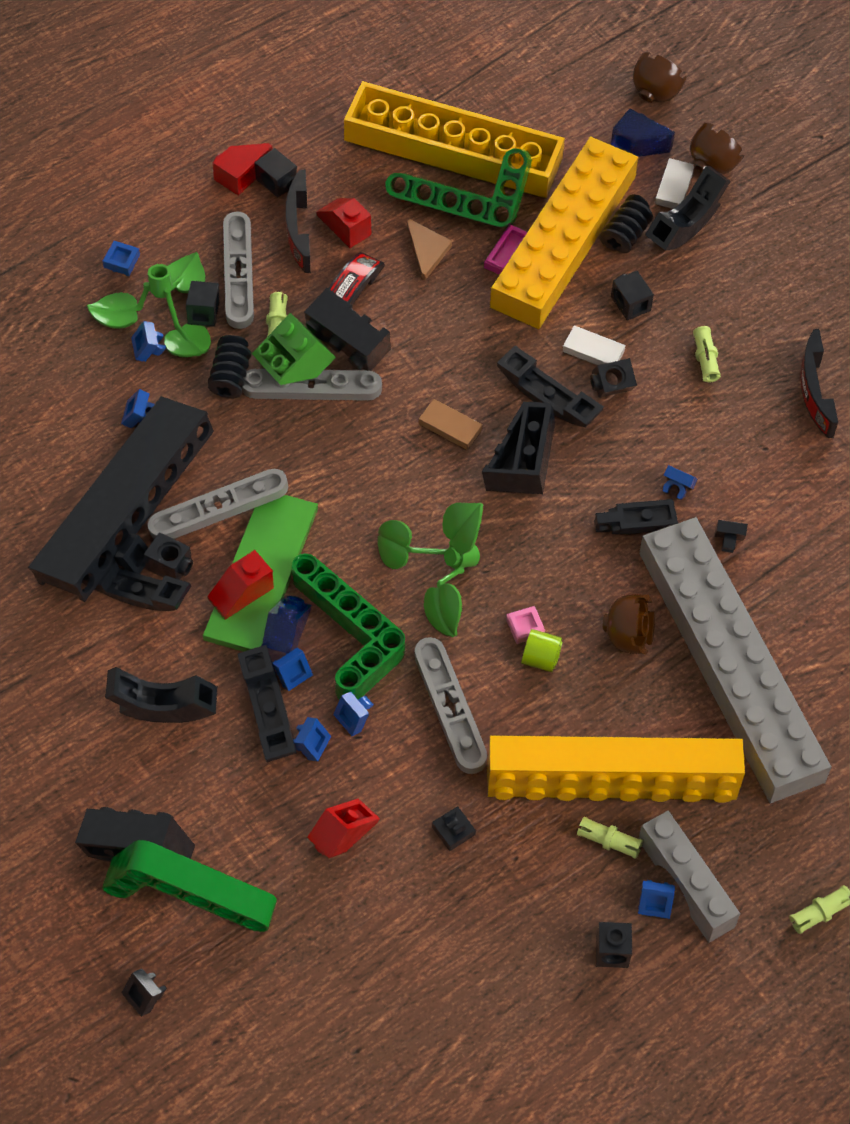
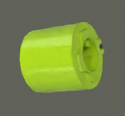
M531 629L521 664L553 672L559 659L563 643L562 637Z

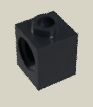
M274 148L255 162L256 180L278 198L285 192H289L291 183L297 175V166Z
M637 270L629 274H622L613 280L611 298L627 321L651 311L654 294Z
M191 281L186 302L187 324L215 327L220 305L219 283Z
M630 358L597 365L592 370V375H590L592 389L597 391L599 398L631 391L637 386ZM606 373H613L617 377V385L607 382Z
M160 532L144 553L146 570L163 578L164 576H169L180 580L182 576L188 575L193 565L190 547ZM168 558H176L173 561H166Z
M599 922L596 934V967L628 968L632 956V923Z

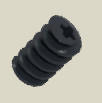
M629 195L604 227V230L599 234L602 244L611 250L628 253L632 246L636 244L637 239L641 237L642 232L647 229L648 224L653 220V214L648 202L640 195Z
M225 335L218 340L213 366L208 378V388L212 393L229 399H235L242 395V386L245 384L243 377L247 375L248 360L252 356L245 338L237 335Z

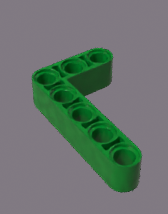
M513 148L505 153L492 198L406 173L391 174L386 180L385 187L391 196L490 225L506 227L513 224L517 218L531 167V157L523 149ZM517 153L521 154L524 159L523 165L519 169H515L511 164L512 157ZM400 177L403 178L406 184L404 191L401 193L397 192L394 187L395 181ZM508 180H512L516 184V191L511 196L507 195L504 191V185ZM424 185H428L431 189V196L427 200L422 199L420 196V189ZM449 192H453L457 197V203L453 207H449L445 202V197ZM476 199L480 200L483 205V210L478 215L474 214L471 210V204ZM502 206L509 212V217L505 222H501L497 218V211Z
M306 553L300 554L292 562L294 586L364 646L336 672L335 692L339 700L342 695L350 691L359 699L402 661L405 655V635L401 629L315 556ZM302 571H310L311 573H309V574H302V573H300V572H302ZM323 589H331L332 591H331V592H322L321 590H323ZM345 607H352V608H354L353 610H350V611L343 610V608H345ZM367 625L375 626L374 629H366L364 627ZM387 644H396L397 647H395V648H388V647H386V645H387ZM366 663H374V664H376L375 667H371V668H370V667H366V666H364V665H365ZM346 682H352L356 685L352 687H345L343 684Z
M145 840L133 842L112 858L102 886L103 891L111 896L128 898L147 885L258 932L268 931L277 898L264 890Z

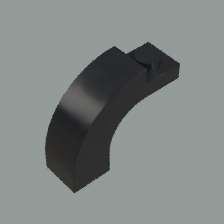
M706 166L685 199L671 211L658 212L645 235L664 250H674L681 247L709 222L721 204L718 201L731 181L711 166Z
M115 667L107 672L105 698L120 705L119 713L135 719L149 722L183 723L200 720L216 714L218 686L197 675L175 683H153L142 680Z

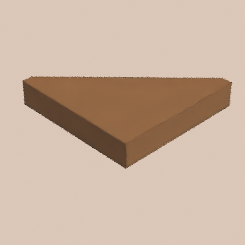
M409 219L407 221V228L411 236L413 250L418 261L421 278L426 280L451 249L452 240Z

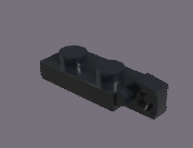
M672 499L616 504L614 508L608 509V512L596 513L594 520L596 532L612 531V534L617 535L655 532L678 524Z

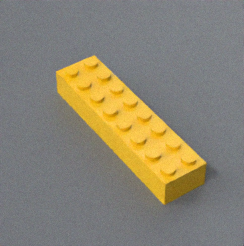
M362 81L344 118V141L494 184L497 183L505 153L513 148L523 149L531 157V167L524 192L547 198L563 159L565 141L563 137ZM519 153L515 154L511 159L512 166L515 169H519L523 165L524 159ZM508 180L505 183V187L516 190L514 181Z
M591 136L589 137L491 287L490 308L540 329L634 181L638 156Z
M490 736L487 760L488 797H495L499 800H508L513 797L541 800L544 797H553L563 801H570L575 798H589L592 801L620 798L627 802L637 799H652L656 802H665L669 799H683L685 802H697L701 799H710L719 803H726L731 800H737L745 775L743 739Z

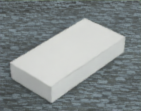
M669 158L655 204L674 209L685 199L694 172V164Z
M573 326L563 345L562 352L590 363L601 365L619 361L626 345Z

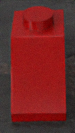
M263 143L230 146L223 153L218 154L212 162L214 180L239 196L256 180L255 162L270 152L272 145Z
M337 198L316 211V215L349 248L354 247L371 236V214L355 198Z
M253 550L229 566L207 598L226 620L274 589L273 570L257 551Z
M354 799L325 809L307 838L315 845L319 853L332 858L347 852L378 823L380 818L361 800Z

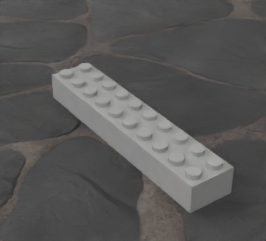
M697 517L643 535L639 554L735 738L743 739L744 755L769 803L825 783L831 770V765Z

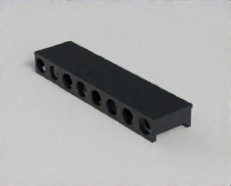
M162 396L158 399L28 566L40 585L47 583L77 595L83 602L88 599L106 571L117 560L115 555L130 534L138 533L213 434L214 430L207 416L208 413ZM199 426L203 427V433L199 438H197V430ZM187 444V454L181 459V451ZM171 469L170 477L165 480L166 470ZM155 486V496L151 501H148L149 492ZM135 511L139 512L137 520L132 523L133 513ZM122 530V539L119 544L115 545L116 535ZM105 555V562L101 567H98L100 556ZM88 574V584L81 590L82 580Z

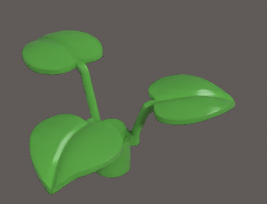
M197 252L185 256L168 266L163 264L151 266L148 269L149 282L143 284L144 290L138 304L134 296L121 292L110 294L93 304L87 305L89 313L100 324L110 328H125L137 322L138 316L136 311H140L143 308L147 294L150 291L157 298L166 297L176 330L168 332L164 338V345L168 352L179 357H194L205 354L211 346L209 332L204 326L191 324L180 326L171 298V291L174 289L182 293H189L191 281L205 282V271Z
M454 503L446 509L442 526L445 536L450 539V547L448 549L410 547L412 532L404 522L398 520L386 521L378 530L379 554L383 563L389 568L400 569L404 567L408 561V552L444 555L446 564L455 569L437 582V587L427 589L424 597V610L427 619L436 630L450 637L457 636V627L462 612V600L457 588L446 582L458 574H463L464 568L474 567L479 562L480 553L474 544L482 519V503Z

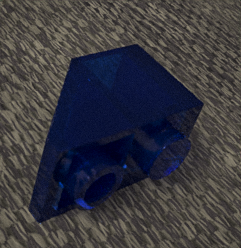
M630 108L613 127L611 145L638 157L670 153L673 147L675 132Z
M283 597L268 613L262 646L267 645L270 649L289 653L297 648L312 605L304 603V600L299 597Z

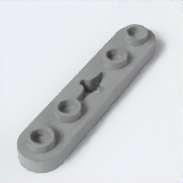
M236 211L228 214L223 221L225 312L227 323L234 328L242 329L251 325L254 319L251 222L245 213ZM237 261H240L241 278H237L235 269Z
M250 369L247 371L246 377H243L245 384L242 386L243 394L254 399L368 401L376 399L381 394L382 379L379 374L373 371L323 370L317 378L280 385L266 369ZM309 381H315L314 388H308Z
M269 469L159 511L152 515L148 521L150 535L155 539L160 532L175 539L279 499L288 491L287 477L279 469ZM220 501L222 508L217 509L214 503Z
M424 638L415 647L414 656L457 766L465 773H478L486 766L487 751L444 645L436 638ZM445 693L452 703H456V717H453L452 710L445 706Z

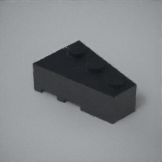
M326 288L304 311L306 326L314 334L318 335L321 333L328 339L326 341L327 344L338 353L340 351L344 352L349 357L348 361L357 370L363 368L365 371H372L391 350L390 331L384 327L380 331L369 324L372 321L370 317L365 314L361 317L352 309L353 306Z
M522 403L507 428L508 433L502 443H498L495 448V455L489 465H485L482 470L486 491L543 495L555 428L552 403Z
M108 807L86 809L75 841L88 857L111 862L115 855L137 840L155 843L191 859L195 844L174 820V817L168 813L144 814L133 809L128 810V812H121Z

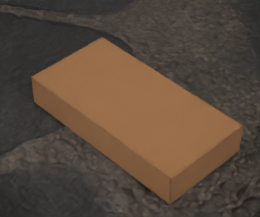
M433 399L419 418V425L468 450L480 434L483 425L436 399Z

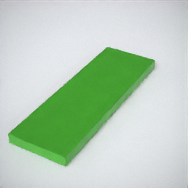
M284 495L279 499L254 508L232 564L253 550H256L273 570L274 589L226 620L214 607L203 634L204 641L243 652L266 644L292 577V562L296 556L301 554L318 511L317 503Z

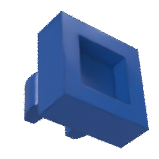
M113 241L103 259V268L130 276L140 256L139 248Z
M143 321L131 337L136 360L146 362L151 354L158 356L166 349L165 345L158 344L164 336L161 332L155 331L153 322Z
M139 389L127 400L121 422L122 425L132 428L138 422L141 423L146 416L145 412L148 413L155 405L148 402L150 393Z
M668 465L663 476L671 480L664 484L663 492L668 494L670 488L673 485H677L680 489L677 498L682 500L686 495V487L694 489L698 479Z
M298 647L291 652H287L279 660L273 661V666L279 680L287 691L313 676L304 652Z
M350 691L341 696L333 715L348 733L354 736L362 731L369 716L367 709L372 708L374 704L367 696L357 699Z
M307 717L304 724L296 727L299 733L296 739H294L296 750L301 751L308 760L319 761L331 735L317 718Z
M652 880L643 881L638 914L670 919L675 885H669L667 882H664V884L652 882Z

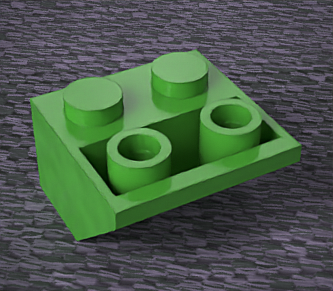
M291 313L279 323L252 353L280 385L317 378L336 358L310 329Z

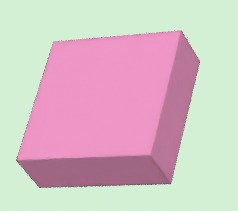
M535 606L506 615L507 623L516 644L526 642L531 629L545 632Z

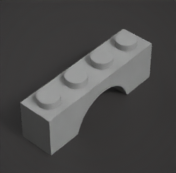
M669 810L643 824L639 839L643 840L642 847L655 866H662L675 879L685 896L692 920L708 943L734 929L740 912Z

